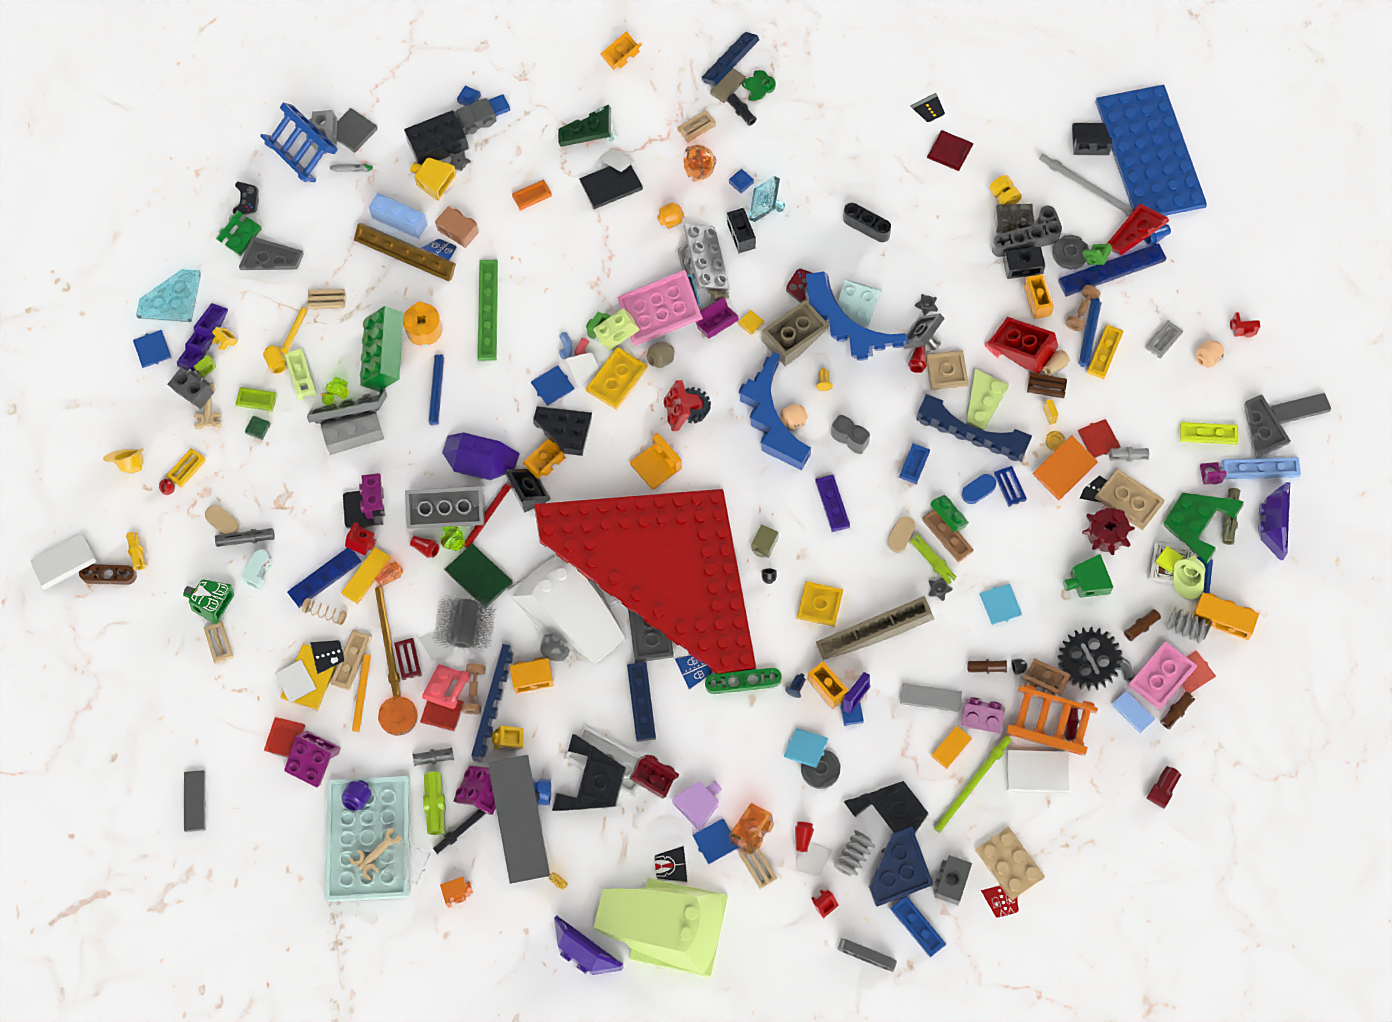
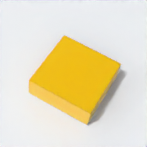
M752 310L738 321V325L751 336L764 324V320Z
M1052 399L1046 400L1043 410L1049 425L1056 423L1059 414Z

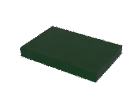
M473 543L444 569L468 594L476 599V601H479V604H491L513 583Z

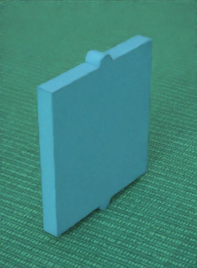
M1010 584L998 588L993 587V589L979 594L992 625L1003 621L1008 622L1009 619L1022 615Z
M796 728L792 739L788 741L789 745L784 758L816 768L821 756L825 754L824 750L829 738Z

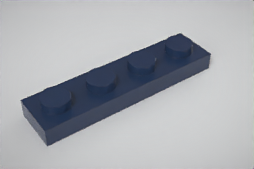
M744 32L701 77L703 82L717 86L759 41L758 35Z
M647 663L627 664L636 742L656 740Z

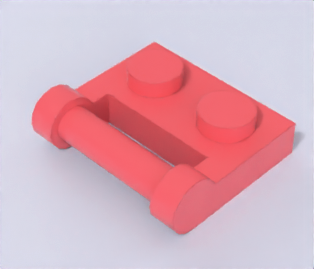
M438 664L422 694V699L454 709L465 683L469 682L471 674L464 670L458 671ZM453 680H458L450 697H445Z

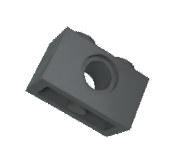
M951 855L948 856L947 861L942 860L939 871L943 873L940 880L936 879L933 891H936L935 898L958 906L972 863ZM949 875L954 876L957 879V883H948L946 877Z

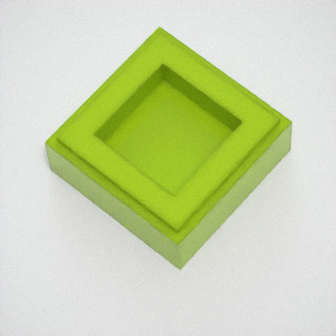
M207 355L194 368L197 374L204 378L216 368L213 359Z

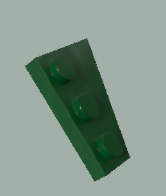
M610 105L604 106V109L597 113L595 111L590 113L589 117L581 121L577 119L559 128L558 143L560 147L611 137Z

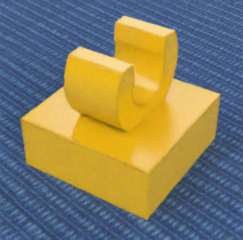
M216 327L212 332L215 335L212 343L218 344L221 342V345L218 347L219 350H225L227 346H235L238 342L227 328Z

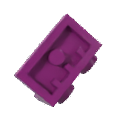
M305 731L296 736L284 771L318 788L321 785L330 759L339 755L341 747L309 731Z
M469 766L464 773L460 787L456 790L453 802L475 806L486 814L493 815L496 806L489 767Z

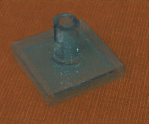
M773 176L754 188L749 214L750 221L756 222L774 210L779 213L784 210L785 202L777 200L780 178Z

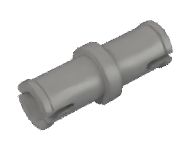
M1126 447L1125 449H1109V459L1111 461L1126 460L1127 462H1132V460H1149L1150 456L1149 448Z

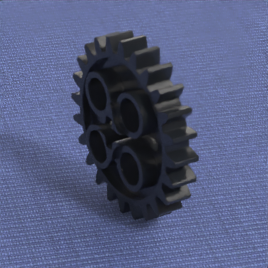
M1082 627V633L1080 634L1077 630H1074L1075 636L1072 637L1068 634L1070 641L1063 640L1062 643L1065 648H1059V651L1063 653L1057 656L1058 660L1062 661L1058 663L1059 668H1064L1062 671L1071 675L1069 681L1073 679V687L1079 683L1080 690L1083 689L1084 685L1087 686L1088 691L1091 690V686L1098 690L1100 684L1106 688V681L1113 683L1111 677H1118V673L1115 670H1122L1118 663H1122L1123 658L1118 656L1123 653L1122 650H1116L1120 647L1119 642L1113 643L1115 637L1108 638V631L1102 635L1101 628L1094 632L1093 627H1090L1089 632H1086L1085 628ZM1093 642L1100 644L1099 648L1095 650L1089 648V646ZM1082 644H1085L1090 656L1093 658L1099 674L1095 673L1091 662L1087 659L1086 653L1081 647ZM1075 651L1082 653L1081 657L1077 659L1073 658L1072 654ZM1102 659H1107L1109 664L1102 667L1099 665V662ZM1084 668L1091 669V673L1086 676L1082 675L1081 671Z

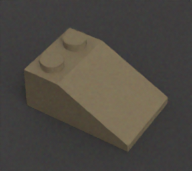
M805 300L762 330V341L772 353L775 352L780 355V362L786 366L812 345L829 328V325Z

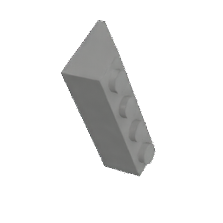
M482 486L405 490L407 529L484 525L485 494L484 487Z

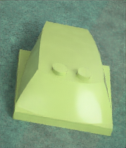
M651 878L647 879L646 888L602 889L593 928L614 940L626 943L628 947L632 948L629 958L631 961L711 978L728 895Z

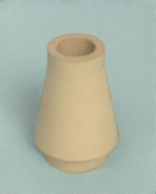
M1063 350L1055 351L1043 367L1044 373L1050 376L1066 367L1070 361L1069 355Z

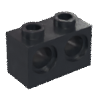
M740 208L727 212V226L738 254L755 249L756 237L745 209Z

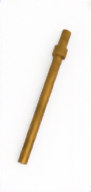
M376 587L375 594L389 670L387 675L388 682L391 684L393 698H398L401 696L399 687L400 676L396 670L382 587Z

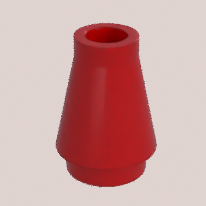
M925 346L915 347L908 363L910 371L922 373L926 369Z
M413 536L410 541V546L427 558L436 557L440 549V545L437 544L436 540Z
M798 821L797 826H794L795 851L808 852L815 829H813L812 823Z

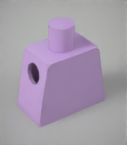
M698 781L672 799V803L700 831L718 808L719 801L715 796L722 788L716 781H713L707 787Z

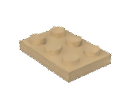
M1009 826L975 849V852L1011 901L1045 878V875Z

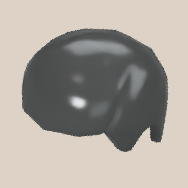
M544 634L540 644L541 654L554 662L566 659L570 650L564 646L562 639L554 641L552 634Z

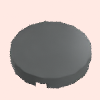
M1064 235L1054 243L1053 259L1062 268L1069 270L1078 269L1086 263L1082 252L1083 250H1089V246L1079 236Z
M824 750L825 754L821 756L816 768L801 763L803 780L813 788L826 789L831 787L840 776L841 765L838 757L829 750Z

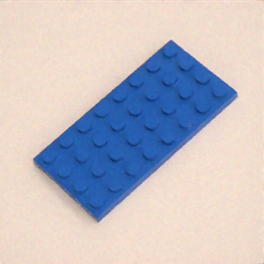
M1165 85L1097 97L1095 103L1102 123L1106 125L1108 136L1112 138L1113 144L1111 149L1131 207L1135 210L1139 204H1142L1164 216L1206 208L1207 202Z

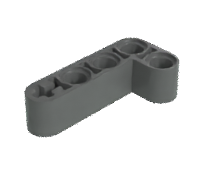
M1049 205L1043 206L1039 213L1037 225L996 235L992 245V253L997 257H1004L1005 251L1015 248L1018 250L1029 246L1043 247L1054 244L1059 240L1062 232V225L1055 208Z

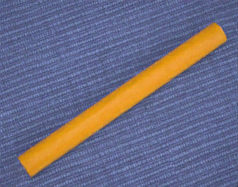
M367 654L363 655L352 726L353 732H360L371 655Z

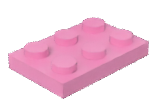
M1165 641L1128 686L1158 710H1161L1198 665Z

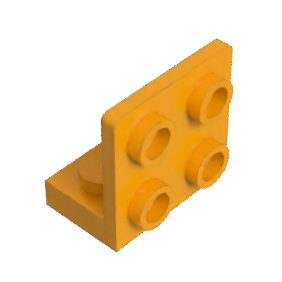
M659 433L652 437V446L630 461L631 467L652 490L682 469V459Z

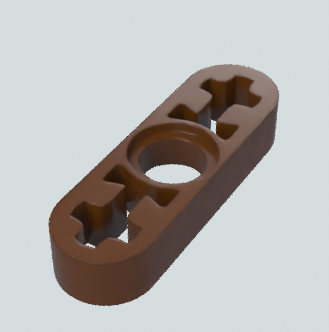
M91 564L79 571L80 578L87 584L130 585L137 578L135 570L129 565ZM90 570L93 574H90L87 578L85 574ZM105 571H113V575L109 579L103 578ZM129 571V573H130L131 575H128L127 578L125 579L123 575H126L127 572Z

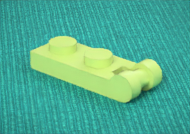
M302 348L290 351L287 354L284 353L298 400H303L304 397L309 395L311 397L317 395ZM308 385L307 389L301 390V386Z

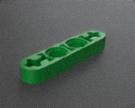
M776 668L712 674L706 678L705 688L710 694L774 688L781 683L782 675ZM761 674H764V678H769L770 674H774L777 678H775L774 682L771 679H765V683H762ZM755 675L759 681L757 684L752 685L748 682V677ZM732 677L739 680V684L735 687H731L728 684V680ZM722 679H725L726 688H722V684H717L716 688H712V685L709 684H711L712 680H715L716 683H722Z

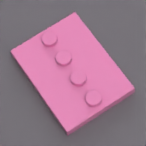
M685 270L617 297L621 309L624 308L632 315L640 329L630 336L634 346L703 319Z

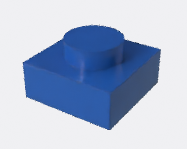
M465 85L457 97V103L464 106L471 105L479 100L481 93Z
M741 168L729 179V184L742 194L754 184V179Z

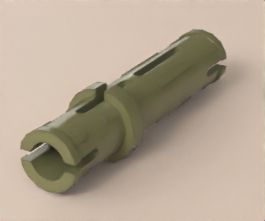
M1229 488L1228 499L1239 500L1241 490ZM1225 515V520L1222 524L1224 528L1222 543L1233 545L1235 543V532L1238 528L1237 517L1235 519Z

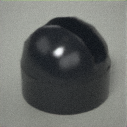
M772 568L763 569L761 571L763 582L772 584L777 578V570Z
M1022 658L1012 659L1013 673L1015 675L1024 673L1027 669L1026 661Z

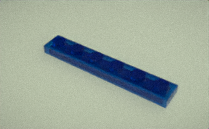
M1157 243L1106 261L1105 265H1095L1061 277L1058 283L1065 297L1081 292L1085 285L1094 287L1163 263L1167 257L1160 244Z

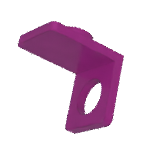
M1218 462L1200 464L1203 485H1217L1224 481L1227 471H1220ZM1211 467L1215 469L1214 472L1205 473L1206 468Z

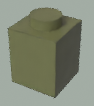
M761 524L751 544V551L759 557L765 556L769 558L778 541L779 532Z

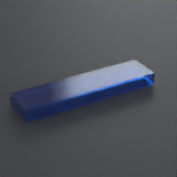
M346 548L287 591V594L300 608L306 598H314L362 561L353 550Z

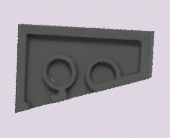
M252 236L240 262L239 269L294 270L298 269L304 253L299 249Z

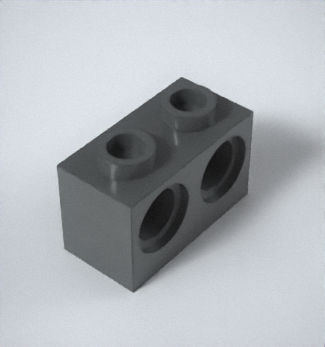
M181 367L167 385L201 410L214 394V391L210 388L211 384L204 378L199 380L197 378L198 375L191 369L186 371Z

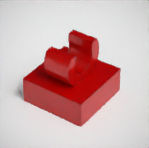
M820 890L821 896L817 899L815 897L811 898L818 914L823 919L839 906L833 893L829 890Z

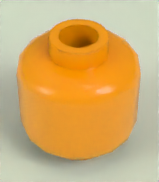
M670 202L659 208L657 219L661 226L665 225L666 228L671 229L681 224L685 215L679 204L676 205V203Z

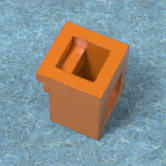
M464 877L440 884L444 901L448 908L452 907V902L457 904L466 901V897L473 893L470 881L466 882Z

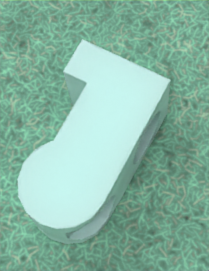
M257 550L253 553L241 576L244 584L259 590L263 589L265 583L262 577L272 564V560L265 550Z

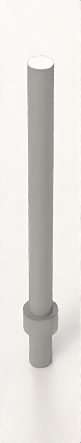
M1043 153L1039 157V160L1049 165L1050 169L1055 172L1059 171L1127 214L1131 215L1134 209L1061 165L1062 162L1057 159L1053 160Z

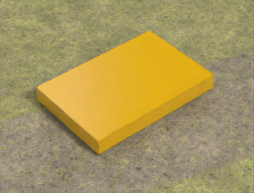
M617 347L585 388L586 392L617 410L648 369V365Z
M302 644L295 662L302 661L316 689L292 703L318 711L336 666L317 675L312 648L309 645ZM283 691L280 698L288 701Z

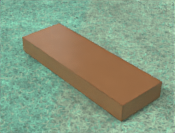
M932 510L922 518L924 524L958 563L973 553L974 549L958 531L953 532L935 510Z

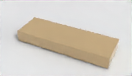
M352 630L343 651L344 661L338 664L331 680L332 686L350 691L363 660V655L370 643V635Z

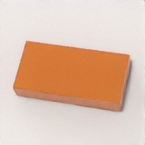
M544 179L512 193V198L520 211L552 197V193Z

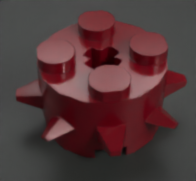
M1103 506L1102 510L1097 511L1094 515L1089 513L1086 515L1090 525L1088 529L1082 531V534L1088 536L1090 543L1093 544L1091 548L1093 551L1099 548L1102 552H1110L1111 555H1114L1120 546H1131L1127 535L1130 531L1135 530V527L1130 526L1125 516V511Z

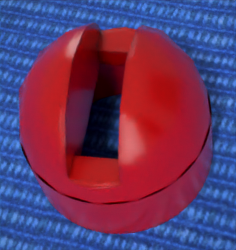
M163 479L159 483V490L163 495H170L174 492L175 485L171 480Z

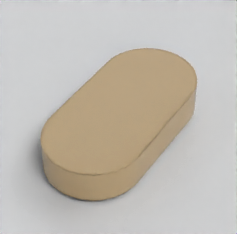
M213 505L205 511L207 522L220 533L238 532L239 524L237 520L220 506Z
M903 516L895 524L888 538V547L891 551L899 553L906 549L916 527L915 521L911 517Z

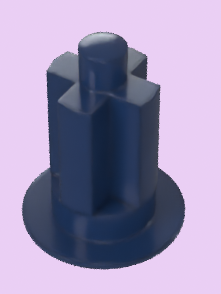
M803 673L797 674L790 687L785 688L786 693L794 698H801L800 691L806 681Z

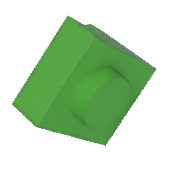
M1093 244L1091 250H1083L1082 254L1088 265H1105L1112 247L1110 244Z
M598 311L594 318L590 319L586 325L588 337L594 340L597 335L593 329L610 318L611 315Z

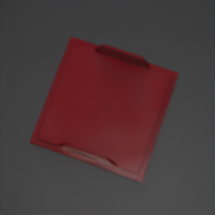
M941 130L927 158L960 171L974 143Z

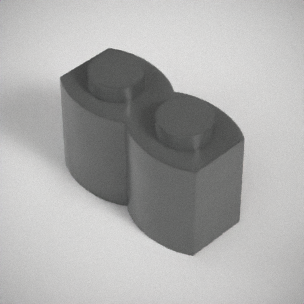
M487 98L480 99L471 105L463 106L455 111V115L465 135L474 134L480 128L491 127L497 121Z
M838 415L831 424V436L836 441L846 444L853 452L862 454L869 445L870 433L868 430L860 425H855L847 416Z

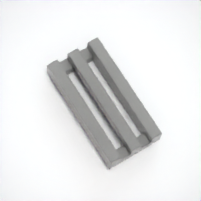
M1168 320L1145 349L1148 351L1150 349L1152 354H1157L1158 358L1161 359L1182 335L1183 330ZM1168 327H1171L1172 329L1166 334V336L1160 341V343L1156 347H1154L1153 345L1155 344V342L1161 337V335L1167 330ZM1176 331L1177 333L1175 334V336L1169 341V343L1163 348V350L1160 351L1159 349Z

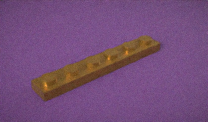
M357 224L354 241L448 282L452 280L456 263L366 224Z

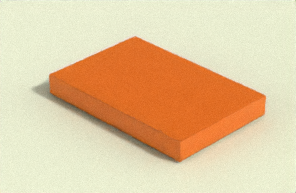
M1071 435L1032 474L1059 501L1098 461Z

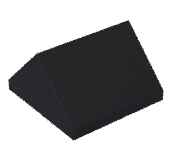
M507 469L505 471L507 482L524 513L534 509L535 504L546 503L550 500L540 479H537L528 469Z

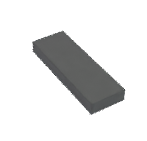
M1325 393L1270 407L1280 424L1331 411V406Z
M204 770L184 772V832L206 831Z

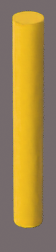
M301 307L281 348V352L285 354L288 353L308 311L305 307Z

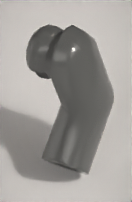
M1118 656L1123 658V662L1118 664L1122 667L1125 680L1133 679L1134 673L1131 663L1123 656Z

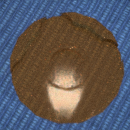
M396 696L387 699L380 706L378 721L381 728L386 733L394 736L409 733L416 726L418 720V711L414 703L405 697Z

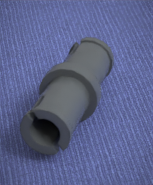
M450 747L435 751L430 749L429 752L413 753L414 767L430 763L436 765V762L454 760V755L451 754L453 749Z

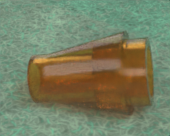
M396 561L389 562L375 580L380 587H383L401 578V575L405 572Z

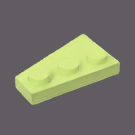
M975 369L966 424L985 430L1009 384Z

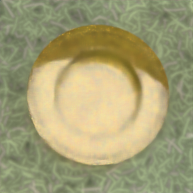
M1059 431L1049 432L1045 439L1046 446L1054 451L1065 442L1064 435Z
M552 872L549 875V881L560 890H564L568 886V883L557 873Z

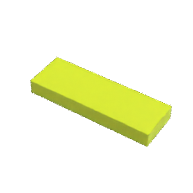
M1181 422L1180 442L1237 445L1239 442L1238 425Z

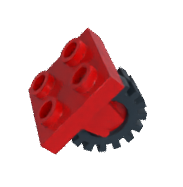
M683 380L675 381L663 399L664 407L668 413L667 422L671 426V431H679L687 419L688 423L691 424L693 421L696 424L706 417L711 409V401H708L710 399L709 396L705 397V391L701 393V389L695 390V387L685 389Z

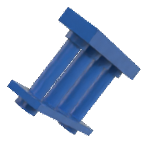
M283 102L279 108L284 112V118L272 135L261 133L260 137L265 141L264 144L267 147L273 149L298 174L300 180L315 183L316 179L310 173L324 154L330 153L335 155L338 148L294 105ZM291 120L295 123V129L282 146L277 139ZM304 132L307 135V139L293 157L288 150L300 133ZM312 143H316L318 150L304 168L299 162Z

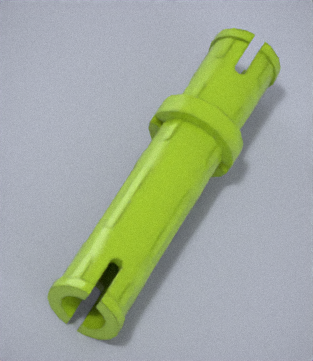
M919 534L915 536L916 540L914 538L911 539L910 543L933 567V571L939 573L948 585L952 583L951 579L953 581L956 580L957 575L946 565L947 562L941 560Z

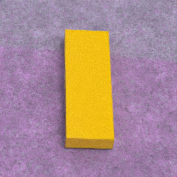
M1106 324L1087 370L1088 374L1105 379L1123 335V330Z
M374 547L341 594L358 605L390 562L391 556Z

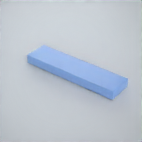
M1299 457L1224 459L1221 461L1222 471H1227L1224 480L1294 478L1301 476Z

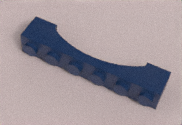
M929 394L925 395L916 418L922 425L932 426L942 433H950L957 439H965L977 447H985L990 449L992 453L1002 454L1012 461L1022 462L1032 435L1014 429L1013 432L998 433L972 427L952 415L943 405L944 400Z

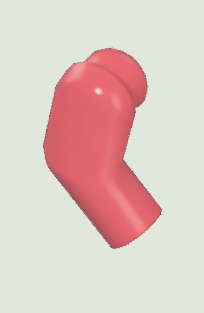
M586 338L580 339L574 350L575 356L587 353L585 349L589 341Z

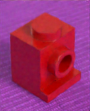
M355 522L346 535L345 547L366 556L369 550H373L377 542L375 540V533L358 526L359 523Z

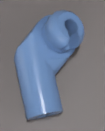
M562 332L559 337L564 349L559 350L561 359H566L572 355V341L567 332Z

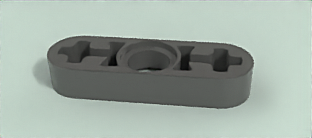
M841 938L837 947L839 951L884 970L891 972L895 970L897 960L850 940Z

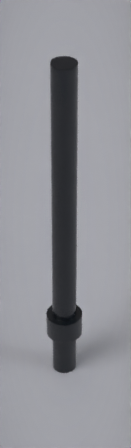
M480 809L477 810L454 831H449L444 835V839L432 848L434 852L438 855L449 844L453 845L461 834L486 813Z

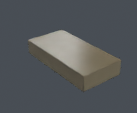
M733 68L717 86L712 88L710 94L725 103L727 98L740 87L746 76Z

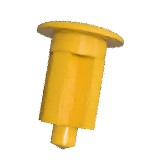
M821 368L820 372H818L819 383L816 385V388L819 391H829L833 388L832 383H830L829 370Z

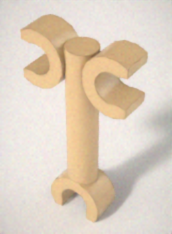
M211 382L210 388L215 392L216 387L214 383ZM211 396L204 405V416L202 414L194 415L195 420H201L200 423L194 424L195 429L199 430L211 425L215 428L222 427L220 422H214L215 419L222 418L219 412L212 413Z
M393 828L387 830L386 838L367 857L364 852L358 850L360 860L349 859L353 865L358 866L363 871V876L366 879H372L368 875L370 869H374L377 873L379 872V868L372 863L391 844H397L402 840L400 835L395 839L391 838L392 833L395 832Z

